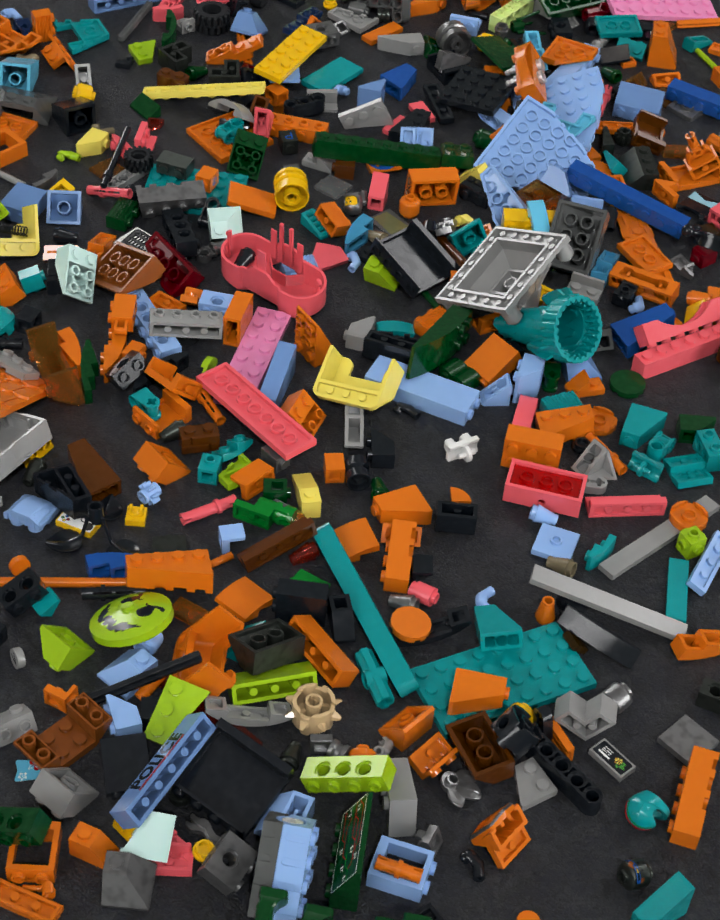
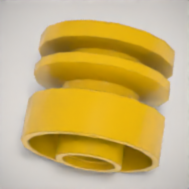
M296 167L283 168L276 173L273 185L274 197L278 207L290 212L304 208L309 202L306 174Z

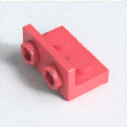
M141 121L134 138V146L136 148L138 146H141V148L145 146L153 151L157 142V136H151L148 122Z

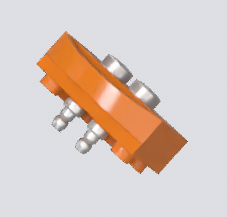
M531 41L515 47L514 55L511 56L515 65L510 70H506L505 75L510 76L515 73L516 76L506 81V86L516 84L517 86L514 87V91L517 96L521 95V100H524L529 95L541 104L544 101L547 102L545 87L547 80L544 74L545 64Z

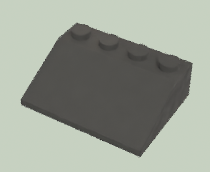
M559 199L549 232L567 234L571 239L569 244L574 251V255L567 262H560L555 257L550 267L571 275L575 271L590 276L592 269L595 267L610 219L608 210Z

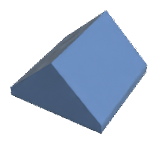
M381 79L358 86L357 106L378 98H382L384 102L386 80Z
M47 190L46 224L81 225L83 212L82 191Z

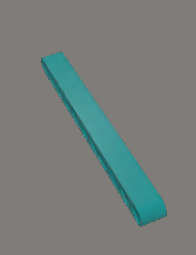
M327 522L316 528L317 535L314 538L344 594H349L352 609L401 698H404L419 689L420 685L331 524Z

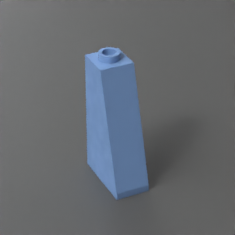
M279 341L260 390L277 406L280 405L296 368L297 345Z

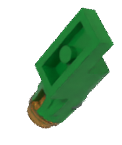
M261 496L255 505L236 499L233 503L234 518L269 530L273 523L286 527L305 517L301 510L279 499L271 500Z

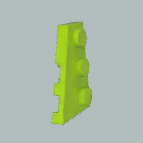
M169 675L144 732L146 739L163 745L186 715L193 714L211 692Z

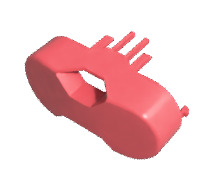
M282 222L279 224V243H277V231L271 228V241L254 233L232 235V230L226 231L227 239L221 246V271L229 284L238 290H250L275 304L278 311L291 315V318H295L298 305L309 316L315 315L324 307L326 303L327 278L320 268L303 259L304 245L297 243V249L294 248L293 228L289 229V245L284 242V223ZM248 247L255 252V261L249 266H237L234 264L241 249ZM281 262L295 270L297 275H285L274 269L273 265Z

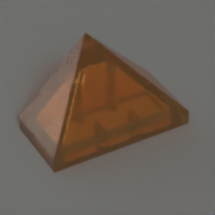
M642 71L623 80L629 83L634 82L641 86L648 85Z

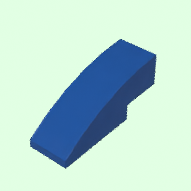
M104 552L85 555L88 577L110 576L113 578H126L125 555L131 553Z

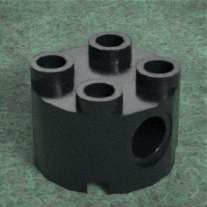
M513 705L491 723L490 726L498 735L496 741L503 749L508 748L517 759H520L543 739V734L536 722L531 723L529 720L531 716L528 712L518 705Z

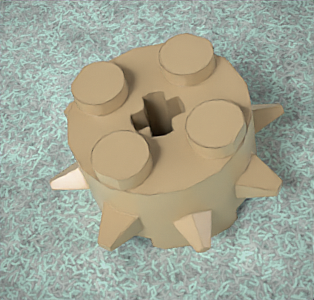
M318 683L301 685L294 695H288L285 698L291 705V711L286 713L285 717H292L293 724L300 730L301 734L306 736L325 732L331 729L333 721H340L342 719L335 711L336 705L342 702V699H335L334 693L325 685L319 687Z

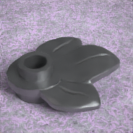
M461 769L456 773L446 771L442 774L440 786L443 791L447 792L449 801L456 807L462 808L465 799L480 800L482 798L480 788L474 783L476 780H474L469 770Z

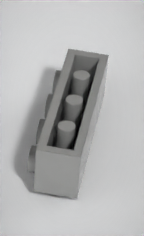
M150 308L149 336L222 340V312Z

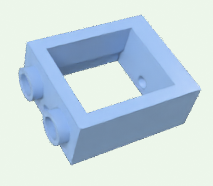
M381 835L367 873L366 886L420 903L422 895H427L431 882L427 881L429 875L434 876L437 862L434 861L435 852ZM389 853L423 864L424 871L420 884L401 878L396 879L392 875L375 870L374 866L378 854L387 857Z

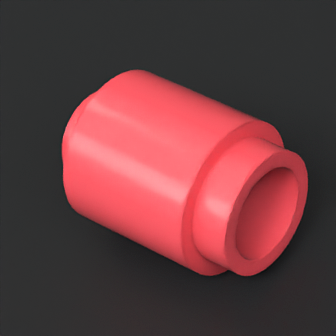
M413 581L408 589V595H415L416 598L420 599L421 604L428 607L435 605L440 597L438 588L421 581Z

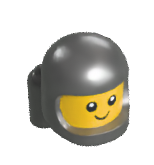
M362 190L360 192L344 194V211L348 215H358L362 211V206L367 204V191Z

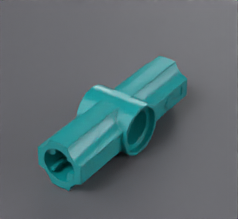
M367 647L361 648L355 653L354 658L361 671L363 686L366 690L369 689L377 707L381 709L388 708L394 703L395 698L388 685L386 671L383 666H379L372 649Z

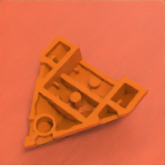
M0 15V56L24 54L43 40L42 36L32 31L26 36L12 29L10 19Z

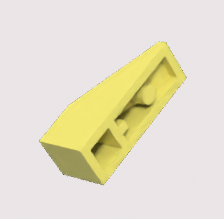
M292 474L300 517H306L307 519L310 517H321L322 501L319 488L312 474Z

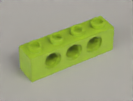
M389 755L307 757L300 780L308 793L390 791L397 769Z

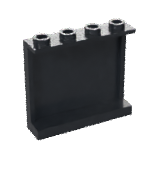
M417 218L413 219L408 227L382 240L376 237L369 247L371 252L412 298L446 282L450 278V271H458L460 268Z
M220 718L215 724L217 730L171 786V791L178 798L183 799L184 797L190 801V806L196 811L201 812L202 810L208 814V819L215 825L222 824L226 827V832L231 830L242 840H245L294 777L293 767L226 720Z

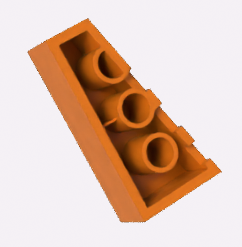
M208 549L125 555L127 587L155 589L156 586H160L169 591H174V588H185L187 592H195V589L205 590L207 594H213V570Z
M694 745L687 766H682L679 778L683 779L682 784L678 783L675 796L679 797V799L674 801L671 814L675 815L674 820L670 819L667 832L671 833L670 843L696 850L703 828L720 752Z

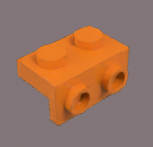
M438 731L408 757V761L422 780L428 776L434 778L442 771L440 767L444 763L449 765L457 758L455 753L458 750L456 747L452 748Z

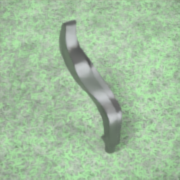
M194 813L190 814L192 823L186 821L187 831L204 836L205 839L210 840L215 846L220 836L215 834L210 822L206 818H198Z

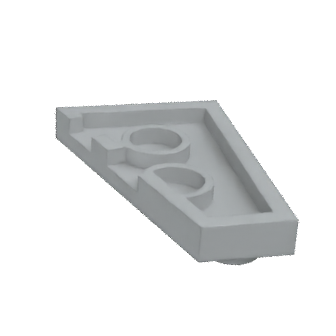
M335 7L327 13V17L335 22L343 19L349 29L359 34L379 23V18L377 17L373 19L367 18L366 14L356 15L353 11L340 7Z
M382 98L338 114L344 129L394 125L393 119Z

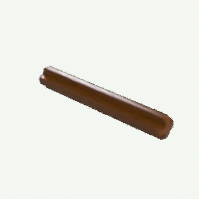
M445 236L437 237L439 244L461 267L467 259Z

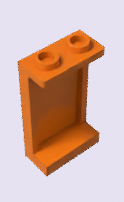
M665 161L658 162L659 179L679 183L677 192L720 184V168L693 181L685 164L669 167Z

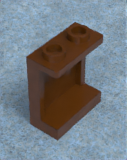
M641 109L634 118L631 145L650 146L652 154L659 156L666 147V142L663 141V134L668 120Z

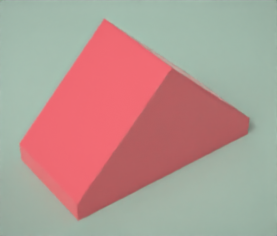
M255 107L254 134L269 138L274 120V114L270 109Z

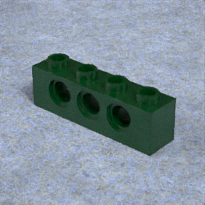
M0 807V844L5 846H12V844L22 845L25 847H30L31 845L42 846L52 820L41 808Z

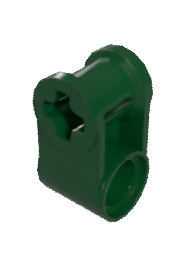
M545 362L541 386L543 391L547 393L557 391L562 363Z

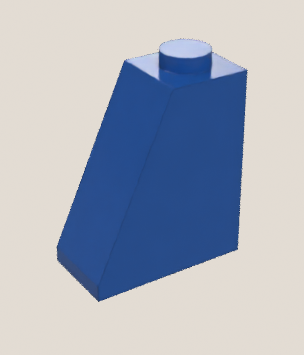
M405 63L380 74V80H386L385 92L401 101L416 83L417 69Z

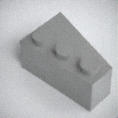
M408 757L391 758L397 769L390 791H380V795L383 796V810H385L388 837L415 836L418 799Z

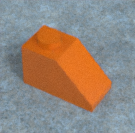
M82 821L78 823L68 838L70 855L101 869L104 867L107 850L118 852L120 850L100 829Z

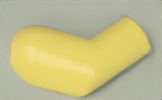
M468 214L457 215L455 217L457 220L456 227L465 225L474 219Z

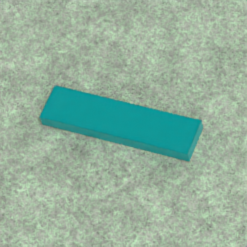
M669 557L665 615L686 623L688 597L686 582L689 575V560Z

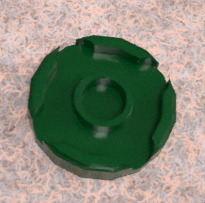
M619 370L611 375L609 386L613 392L618 393V396L631 399L637 398L640 394L644 393L646 382L635 371Z

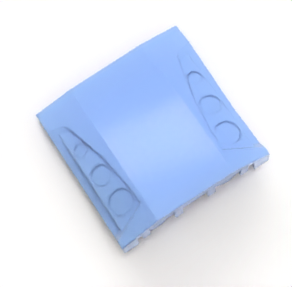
M24 494L8 510L4 511L3 515L5 519L9 518L12 525L21 526L24 524L28 526L30 532L38 533L43 530L45 525L51 523L60 509L45 499Z

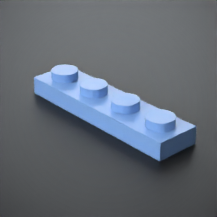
M719 530L712 534L686 582V585L700 596L707 592L720 567Z

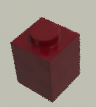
M696 245L692 249L690 261L694 262L700 269H703L716 262L718 251Z

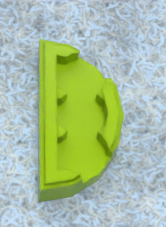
M207 356L201 364L203 368L202 373L216 367L218 364L216 357Z

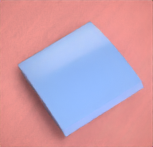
M401 127L400 142L433 146L434 128Z

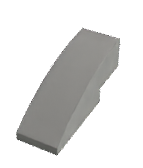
M345 405L344 448L363 449L364 409Z

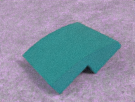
M698 453L663 458L666 471L677 489L713 484L714 477L706 470V461Z

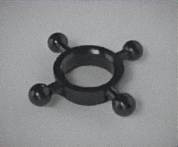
M686 224L682 227V235L687 238L694 237L693 243L720 252L719 235L703 231L702 227L697 224Z

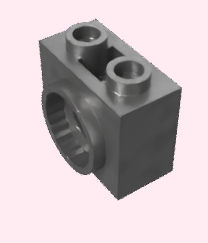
M331 20L304 25L327 36V41L319 49L339 45L340 32Z
M229 830L220 837L196 873L225 896L233 891L236 893L244 884L242 880L246 873L249 874L256 866L255 859L258 856V852ZM223 857L228 859L229 866L223 863Z

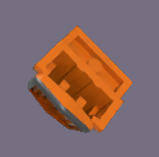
M508 803L482 821L471 835L470 840L475 846L486 847L497 868L505 869L530 842L531 838L524 827L528 821L518 803L515 805Z

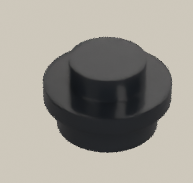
M578 437L572 443V449L576 453L582 454L590 444V441L585 437Z

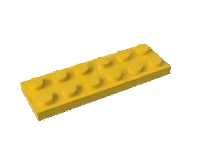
M299 26L254 67V73L280 85L327 41V36L308 26Z

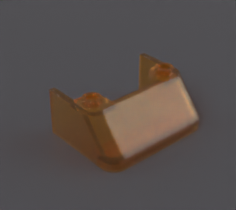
M51 321L27 329L26 334L31 350L28 352L30 361L35 362L46 385L45 392L47 397L52 398L53 401L69 405H84L85 399L77 366H69L61 350L55 322Z

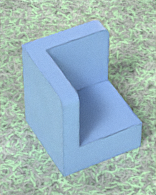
M242 523L218 526V540L222 554L230 552V542L246 539Z

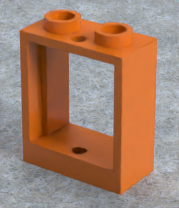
M9 128L0 131V146L6 145L9 147L0 151V168L28 156L27 142Z
M51 822L43 841L52 842L49 865L15 864L18 845L12 844V846H9L5 867L7 881L16 884L29 882L40 885L45 881H51L55 884L63 835L61 822Z

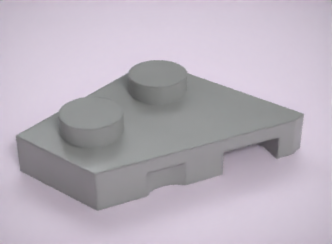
M533 757L515 765L516 791L522 811L557 795L558 789Z

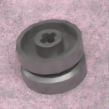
M447 21L436 32L435 39L441 50L454 49L455 53L466 55L472 47V41L470 40L472 37L460 21Z

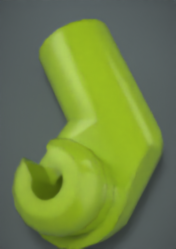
M60 150L57 152L56 159L63 162L67 158L79 162L81 154Z

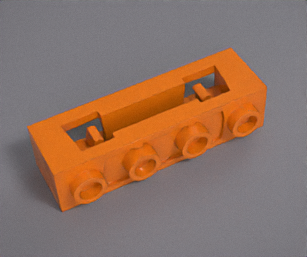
M617 261L609 272L608 286L618 288L622 280H626L638 286L636 296L640 295L644 299L660 305L667 303L671 308L679 296V282L627 263ZM655 293H657L658 297L660 295L665 296V300L655 297Z

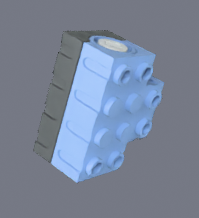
M269 811L263 821L247 917L255 918L260 887L265 886L286 890L289 893L288 904L274 914L273 920L302 919L304 907L307 904V898H303V896L307 894V889H309L312 883L314 869H311V866H313L314 860H316L318 846H315V843L318 840L320 827H316V819Z

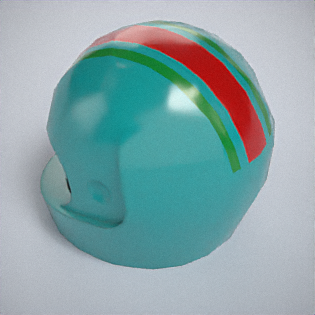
M643 790L628 799L624 813L627 822L637 830H651L656 827L655 819H668L670 810L653 792Z

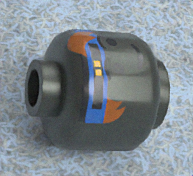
M642 858L622 861L617 871L618 882L628 891L646 888L653 877L650 864Z

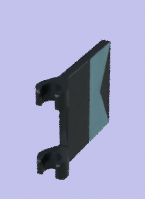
M695 191L681 203H677L676 210L682 213L684 209L698 214L699 220L697 224L704 225L708 219L710 208L720 202Z

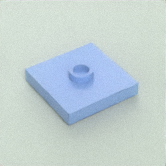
M542 523L531 549V554L545 559L549 556L572 559L580 534Z

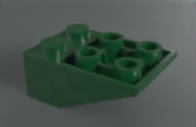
M238 128L231 147L226 172L247 175L249 179L257 181L269 138Z

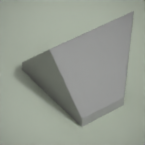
M594 438L571 468L576 473L602 476L606 480H617L609 450Z

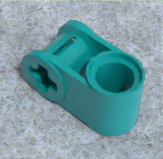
M232 118L230 121L219 125L215 129V137L221 138L226 145L231 144L238 128L244 130L243 119Z
M144 387L129 395L128 399L132 407L137 405L154 421L161 418V411L159 409L160 399L148 388Z
M659 430L649 441L646 455L657 462H661L673 450L677 439L674 437L670 438L664 435L663 431Z

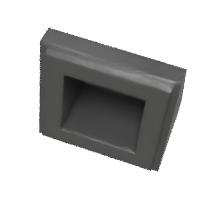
M343 19L334 23L340 32V37L351 31Z

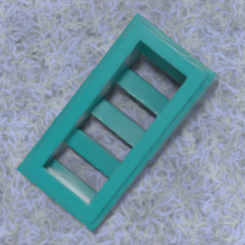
M704 35L687 36L684 38L682 48L692 53L695 52L696 48L702 49L711 45L713 41Z
M604 150L603 154L610 171L614 175L622 174L624 176L628 169L607 150Z
M314 208L301 213L300 223L319 240L330 237L329 232L323 228V225L314 215L316 212Z

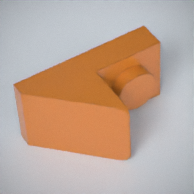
M654 179L651 193L665 205L675 209L679 198L677 194L679 183Z
M585 369L564 386L567 392L573 390L578 398L605 394V387L599 377L589 378Z

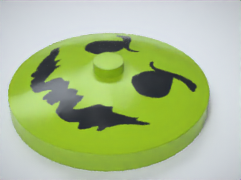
M156 592L133 593L117 598L101 607L91 618L89 629L94 641L102 646H132L147 641L165 630L174 617V610L170 599L163 594Z

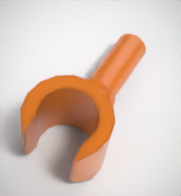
M45 881L42 885H22L23 888L29 891L42 892V896L50 900L56 896V889L51 881Z

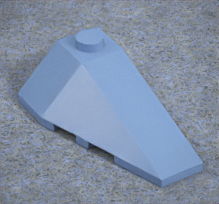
M493 164L480 174L484 192L488 198V206L491 209L492 219L496 226H501L503 208L527 209L526 204Z

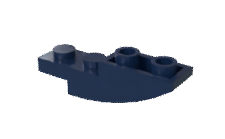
M317 7L303 10L297 14L295 21L283 27L282 33L291 35L299 26L307 24L310 15L320 19L323 11L318 10Z

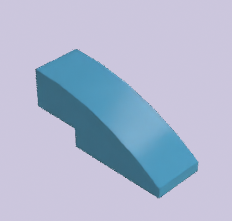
M363 213L352 223L345 237L344 252L346 255L367 243L368 231L373 230L374 219Z
M604 250L591 271V277L605 281L604 288L608 283L609 272L619 260L620 254Z

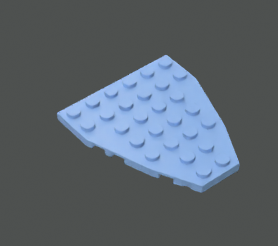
M598 66L551 79L545 83L547 102L556 104L557 109L555 113L558 119L575 123L583 112L596 117V121L575 136L587 152L591 150L592 142L595 139V131L598 130L600 124L601 105L603 104V94H605ZM515 91L511 94L514 111L517 100H521V95L517 96Z
M527 95L479 156L473 167L484 162L488 167L493 164L511 187L545 198L571 201V198L541 182L549 165L555 166L557 163L564 167L563 171L567 173L569 166L576 159L595 168V164L593 161H590L587 151L581 143L566 129V125L559 121L556 113ZM570 184L573 195L590 196L589 193Z

